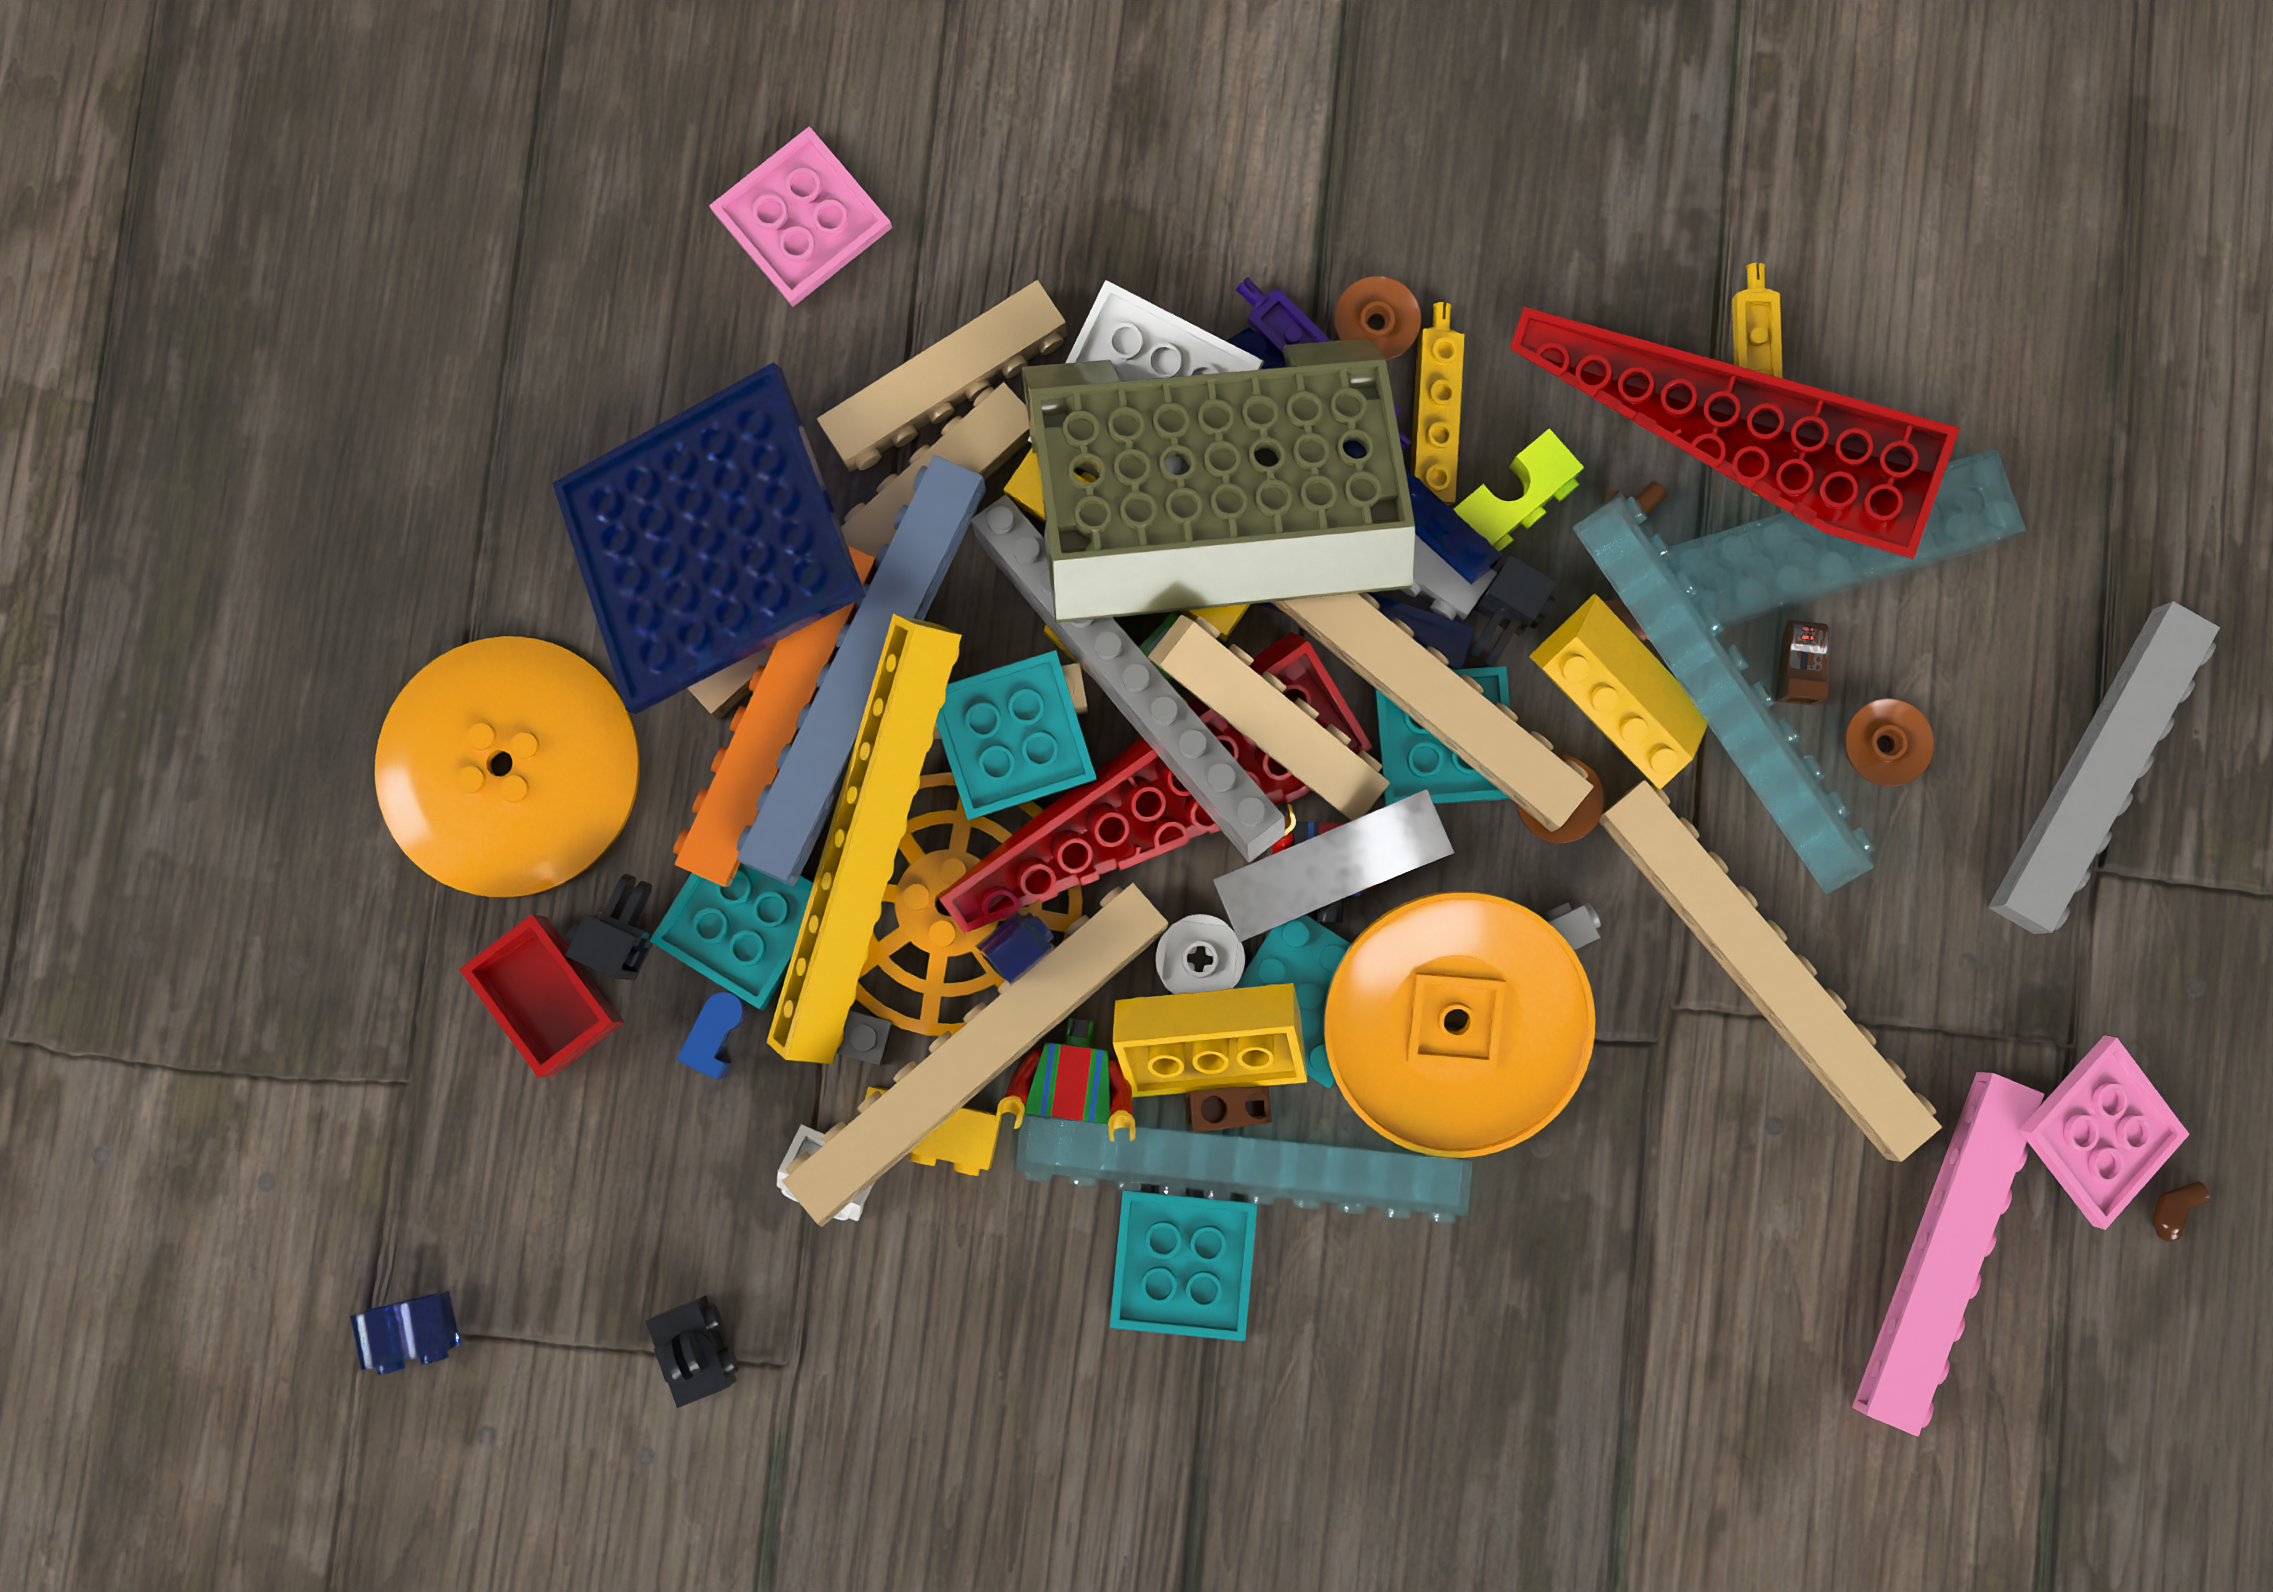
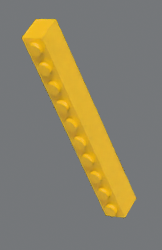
M893 613L766 1042L785 1060L833 1064L837 1049L842 1044L844 1037L843 1028L849 1009L856 998V985L862 965L865 964L868 958V945L874 925L881 915V902L887 882L894 872V859L899 842L907 829V816L911 802L919 789L920 773L926 753L932 746L933 729L939 709L942 708L946 699V686L951 669L959 656V643L962 635L939 624Z

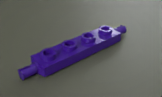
M1249 277L1245 278L1243 283L1241 282L1236 288V292L1253 307L1248 316L1247 323L1283 360L1284 345L1331 341L1280 289L1265 295ZM1394 405L1395 415L1397 419L1400 410ZM1398 429L1403 452L1412 441Z

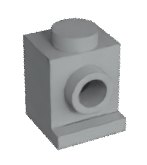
M1569 902L1544 913L1547 922L1562 935L1573 950L1600 938L1596 928L1600 927V921L1590 903L1572 909Z

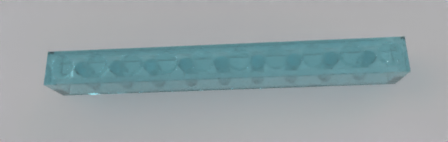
M1620 491L1574 523L1572 528L1825 894L1831 893L1874 868L1871 852L1875 851L1876 848L1862 827L1856 830L1853 829L1845 817L1851 812L1841 795L1837 791L1829 794L1820 781L1826 776L1812 754L1804 758L1795 745L1796 742L1800 741V737L1786 717L1780 721L1770 708V706L1775 704V701L1761 681L1753 684L1744 671L1750 665L1736 644L1731 647L1726 645L1719 634L1724 630V627L1710 607L1703 611L1693 597L1699 591L1692 579L1684 570L1677 574L1668 560L1673 556V553L1659 533L1652 537L1642 523L1648 517L1641 505L1633 496L1626 500Z
M1024 1114L1019 1129L1015 1171H1024V1179L1030 1181L1051 1182L1052 1174L1070 1176L1069 1184L1095 1187L1097 1179L1115 1181V1189L1127 1191H1141V1183L1159 1185V1193L1185 1196L1186 1188L1204 1190V1198L1216 1200H1230L1232 1192L1249 1194L1248 1202L1275 1205L1276 1197L1294 1199L1293 1207L1320 1209L1321 1202L1339 1203L1338 1211L1354 1214H1365L1366 1206L1383 1208V1216L1409 1219L1411 1211L1428 1212L1429 1221L1455 1223V1215L1468 1216L1472 1161L1463 1158H1445L1424 1154L1206 1132L1193 1133L1187 1130L1135 1125L1136 1137L1133 1141H1130L1129 1129L1121 1127L1115 1130L1114 1142L1109 1139L1108 1124Z

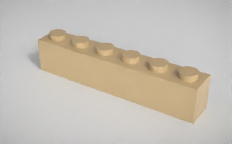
M1037 279L817 418V421L849 472L857 468L859 470L868 469L881 459L880 454L893 445L902 447L908 444L918 435L917 430L930 422L938 424L946 420L954 413L955 409L953 407L964 400H976L984 390L991 387V383L1003 376L1011 378L1020 373L1022 367L1027 366L1028 363L1026 361L1037 354L1047 355L1058 349L1064 342L1063 338L1067 336L1066 322Z
M1180 615L1147 658L1351 821L1365 816L1390 784L1387 779L1378 773L1383 766L1365 751L1361 750L1356 755L1346 747L1351 739L1332 724L1326 729L1318 724L1315 719L1319 713L1298 697L1293 703L1282 693L1287 687L1267 671L1262 676L1257 674L1249 667L1254 659L1235 644H1232L1227 649L1216 639L1221 632L1205 619L1199 616L1194 622Z

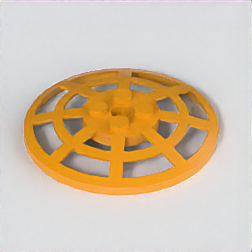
M946 772L920 776L919 789L941 785H956L953 773ZM960 795L956 811L929 812L907 821L906 832L900 839L898 847L910 863V866L902 875L898 885L887 884L882 899L885 902L895 903V913L899 927L879 942L873 930L868 945V958L865 964L862 965L859 975L860 979L879 965L885 973L898 983L914 991L924 993L920 1020L907 1017L883 1005L869 994L859 982L856 985L857 1001L883 1020L891 1021V1024L901 1029L926 1036H941L947 1031L953 1036L966 1025L965 1022L956 1024L938 1023L942 996L970 995L985 990L994 984L999 988L1011 977L1010 973L1018 967L1028 954L1036 938L1038 928L1065 932L1063 941H1065L1069 937L1066 933L1067 929L1082 917L1083 897L1081 884L1068 888V915L1042 910V903L1038 900L1028 904V907L1019 908L1017 913L965 934L952 916L942 915L936 906L938 896L981 861L977 857L966 853L971 827L992 835L1001 843L1012 836L1002 826L983 816L967 820ZM1032 800L1017 804L1018 807L1033 818L1044 811ZM953 824L949 849L938 850L925 855L911 835L917 830L932 825ZM1000 921L1025 925L1016 947L1001 963L987 941L995 932ZM910 941L921 950L930 953L926 980L906 972L894 963L889 956ZM972 952L986 971V974L969 981L944 983L948 957L962 956Z

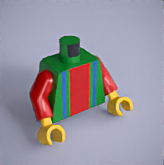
M1067 1018L1064 1044L1045 1042L1044 1048L1031 1050L1013 1072L1006 1094L998 1104L995 1121L998 1124L1003 1113L1011 1112L1017 1117L1014 1129H1017L1022 1124L1024 1113L1108 1124L1109 1139L1114 1142L1115 1130L1123 1127L1129 1129L1130 1141L1135 1139L1136 1126L1132 1116V1087L1127 1079L1124 1078L1119 1061L1109 1057L1108 1050L1090 1048L1094 1021Z

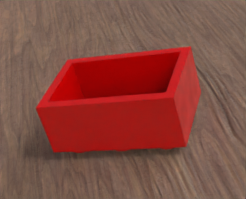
M531 914L462 966L459 971L537 1077L546 1078L555 1076L625 1022L583 965L565 956L569 946L549 919L545 916Z

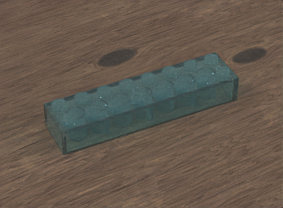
M1997 448L1948 462L1914 559L1825 534L1786 511L1664 548L1650 560L1676 640L1679 642L2005 543L2025 532L2026 529Z

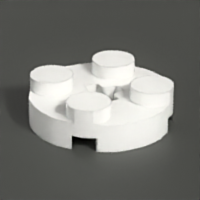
M1191 915L1172 924L1161 937L1156 951L1157 972L1165 988L1173 994L1234 988L1242 976L1245 965L1244 948L1241 942H1239L1235 931L1221 919L1210 915ZM1199 946L1205 947L1206 955L1213 957L1212 965H1205L1203 972L1194 971V964L1187 962L1188 954H1194Z

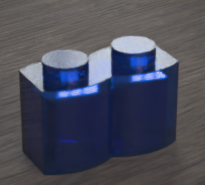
M1016 911L976 944L975 948L997 975L1011 986L1053 951L1052 946L1048 942L1054 936L1037 916L1034 917L1030 912L1022 916Z
M449 1291L364 1310L350 1316L361 1370L376 1368L377 1375L405 1368L404 1360L420 1357L421 1365L446 1359L449 1357L448 1350L460 1344Z

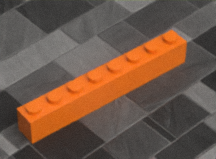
M828 536L825 537L822 545L815 543L805 563V568L810 570L803 586L796 584L789 596L786 608L791 610L785 626L783 627L778 624L770 637L767 649L773 652L766 667L759 665L751 678L748 689L754 693L747 708L740 706L733 717L730 730L735 732L728 749L722 746L714 758L711 771L715 772L716 775L709 790L703 787L696 797L692 812L696 813L697 816L691 829L687 830L684 828L677 838L673 853L677 854L678 857L674 865L723 887H730L741 864L737 859L740 852L736 850L738 839L747 825L753 826L760 810L756 808L759 796L767 784L773 785L780 771L776 767L779 755L786 744H793L800 730L796 727L799 714L807 703L812 705L819 691V688L816 687V682L820 671L826 663L832 664L839 648H836L838 635L844 624H851L858 608L855 607L857 596L863 585L870 583L876 570V558Z

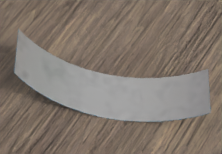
M1426 789L1321 835L1213 879L1236 936L1239 942H1242L1311 911L1455 852L1430 794Z

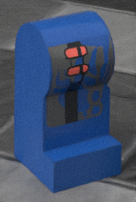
M720 992L711 996L705 1003L676 1060L716 1080L724 1079L731 1062L721 1058L734 1030L742 1027L747 1021L749 1009L746 1001L731 992Z

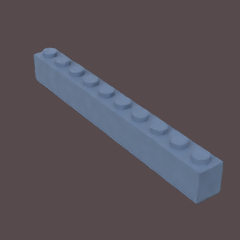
M937 455L933 456L928 467L923 465L918 471L913 484V490L916 492L910 505L904 504L897 514L894 523V529L897 531L891 544H884L880 549L875 561V568L878 570L871 584L865 583L857 596L855 607L858 608V611L852 623L844 624L838 635L836 648H839L832 664L826 663L820 671L816 682V687L819 688V691L812 705L807 703L799 714L796 727L800 730L793 744H786L779 755L776 767L780 771L773 785L767 784L759 796L756 806L760 810L753 826L747 825L738 839L736 850L740 851L737 856L740 862L789 886L795 887L841 792L893 613L924 620L971 523L970 519L974 517L986 492L983 475Z

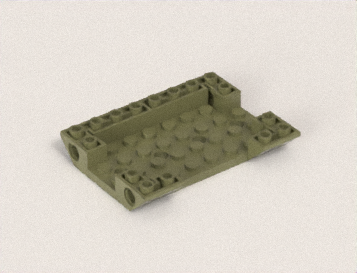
M1364 338L1284 345L1283 354L1286 368L1121 382L1111 360L1022 367L1032 451L1037 453L1046 519L1044 541L1055 623L1411 588L1413 585L1415 523L1385 357L1372 340ZM1347 441L1361 443L1366 450V456L1359 459L1351 458L1345 453L1343 444ZM1259 449H1269L1276 454L1278 463L1271 467L1262 466L1256 461L1254 452ZM1174 456L1181 457L1188 463L1189 470L1182 475L1172 474L1166 469L1165 460ZM1084 464L1091 465L1098 471L1099 478L1091 483L1081 482L1074 475L1075 468Z

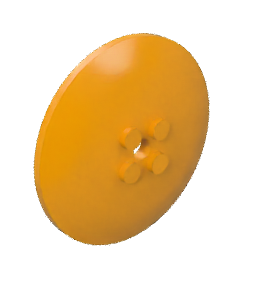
M515 636L493 637L470 642L448 651L426 665L409 681L391 706L382 726L375 756V784L379 806L386 825L403 852L424 872L441 883L463 892L493 898H518L544 893L572 881L591 868L606 854L625 827L636 799L640 778V752L635 726L621 696L607 678L589 662L570 650L543 640ZM502 752L509 753L513 761L511 770L504 776H496L491 769L493 758Z
M1476 891L1438 892L1410 900L1386 912L1371 923L1348 948L1334 973L1326 997L1323 1026L1325 1049L1330 1068L1343 1096L1353 1110L1380 1135L1395 1144L1426 1155L1445 1158L1483 1156L1510 1148L1530 1138L1549 1124L1568 1104L1578 1089L1591 1058L1595 1038L1594 1000L1585 970L1576 953L1562 935L1541 916L1519 903L1489 893ZM1454 1009L1464 1010L1468 1015L1466 1025L1458 1031H1450L1444 1027L1446 1014Z

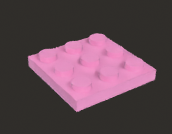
M810 126L709 205L714 215L792 307L892 229L890 220Z
M2106 1035L2097 1042L2019 1129L2020 1133L2091 1225L2104 1230L2109 1227L2189 1136L2187 1130L2119 1039Z

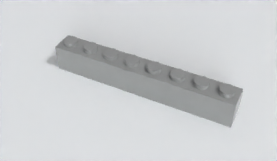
M2174 601L2152 610L1988 908L2033 934L2053 933L2054 930H2058L2065 923L2070 913V908L2067 907L2073 894L2080 891L2089 880L2091 870L2088 867L2095 854L2101 853L2108 845L2112 837V832L2109 830L2116 816H2120L2126 811L2133 799V794L2130 791L2137 778L2144 776L2151 767L2154 756L2151 753L2156 743L2165 738L2172 729L2175 719L2171 716L2178 703L2185 701L2191 694L2195 686V681L2192 679L2198 667L2205 664L2212 656L2216 648L2213 640L2220 629L2219 626Z

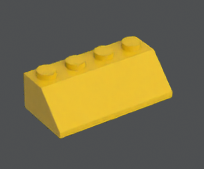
M1593 594L1529 656L1619 751L1659 790L1694 758L1711 716L1596 594Z
M1294 983L1115 1000L1112 1043L1123 1076L1132 1087V1098L1186 1093V1091L1232 1087L1247 1088L1307 1082L1301 1015Z

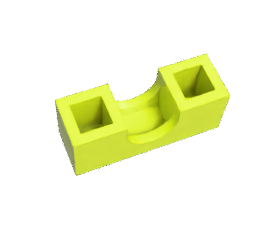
M1550 428L1520 452L1509 466L1522 483L1523 495L1520 499L1515 501L1500 500L1483 484L1450 511L1444 521L1478 560L1488 552L1493 557L1497 556L1514 541L1509 535L1521 524L1526 530L1529 529L1547 513L1542 506L1553 497L1559 502L1562 501L1579 486L1575 478L1584 467Z

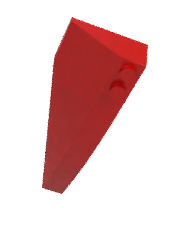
M1523 307L1510 347L1511 351L1817 530L1831 536L1910 559L1915 557L1960 430L1959 427L1527 307Z
M1289 632L1252 658L1254 661L1249 666L1260 676L1265 671L1269 672L1287 687L1282 693L1293 703L1299 697L1319 713L1315 721L1325 729L1332 724L1348 736L1351 741L1346 747L1356 755L1361 750L1367 752L1373 747L1308 640L1293 632ZM1195 698L1188 703V706L1274 805L1284 801L1287 803L1292 802L1312 791L1201 700ZM1140 737L1095 771L1097 780L1073 787L941 893L938 898L965 934L1017 913L1019 908L1038 900L1042 903L1057 897L1058 892L1078 884L1084 886L1099 880L1100 875L1118 868L1121 871L1188 844L1189 839L1207 832L1213 834L1221 829L1145 739Z

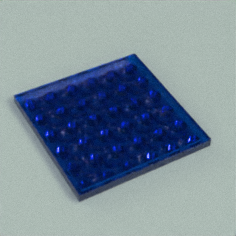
M774 362L552 483L625 708L633 714L642 712L866 596L782 368Z

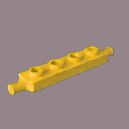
M1752 263L1746 266L1747 289L1736 293L1732 298L1734 365L1783 378L1780 293L1765 288V264L1759 263L1757 265V263Z
M1444 302L1433 304L1432 327L1422 329L1418 333L1409 480L1411 503L1422 508L1421 521L1439 532V509L1450 507L1455 503L1465 336V334L1450 329L1452 305L1449 303L1444 305Z

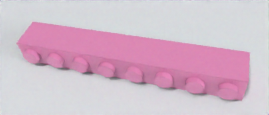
M1976 1072L1852 1408L1918 1437L1921 1428L1929 1424L1934 1410V1405L1931 1401L1937 1385L1944 1382L1949 1371L1950 1364L1947 1358L1952 1344L1959 1340L1964 1331V1311L1969 1299H1972L1977 1294L1980 1287L1981 1275L1979 1271L1984 1257H1987L1995 1246L1997 1234L1994 1230L2000 1214L2005 1213L2011 1203L2012 1190L2010 1186L2014 1175L2022 1169L2027 1159L2028 1149L2025 1147L2027 1140L2020 1133L2019 1129L2041 1106L2044 1093L1995 1073Z

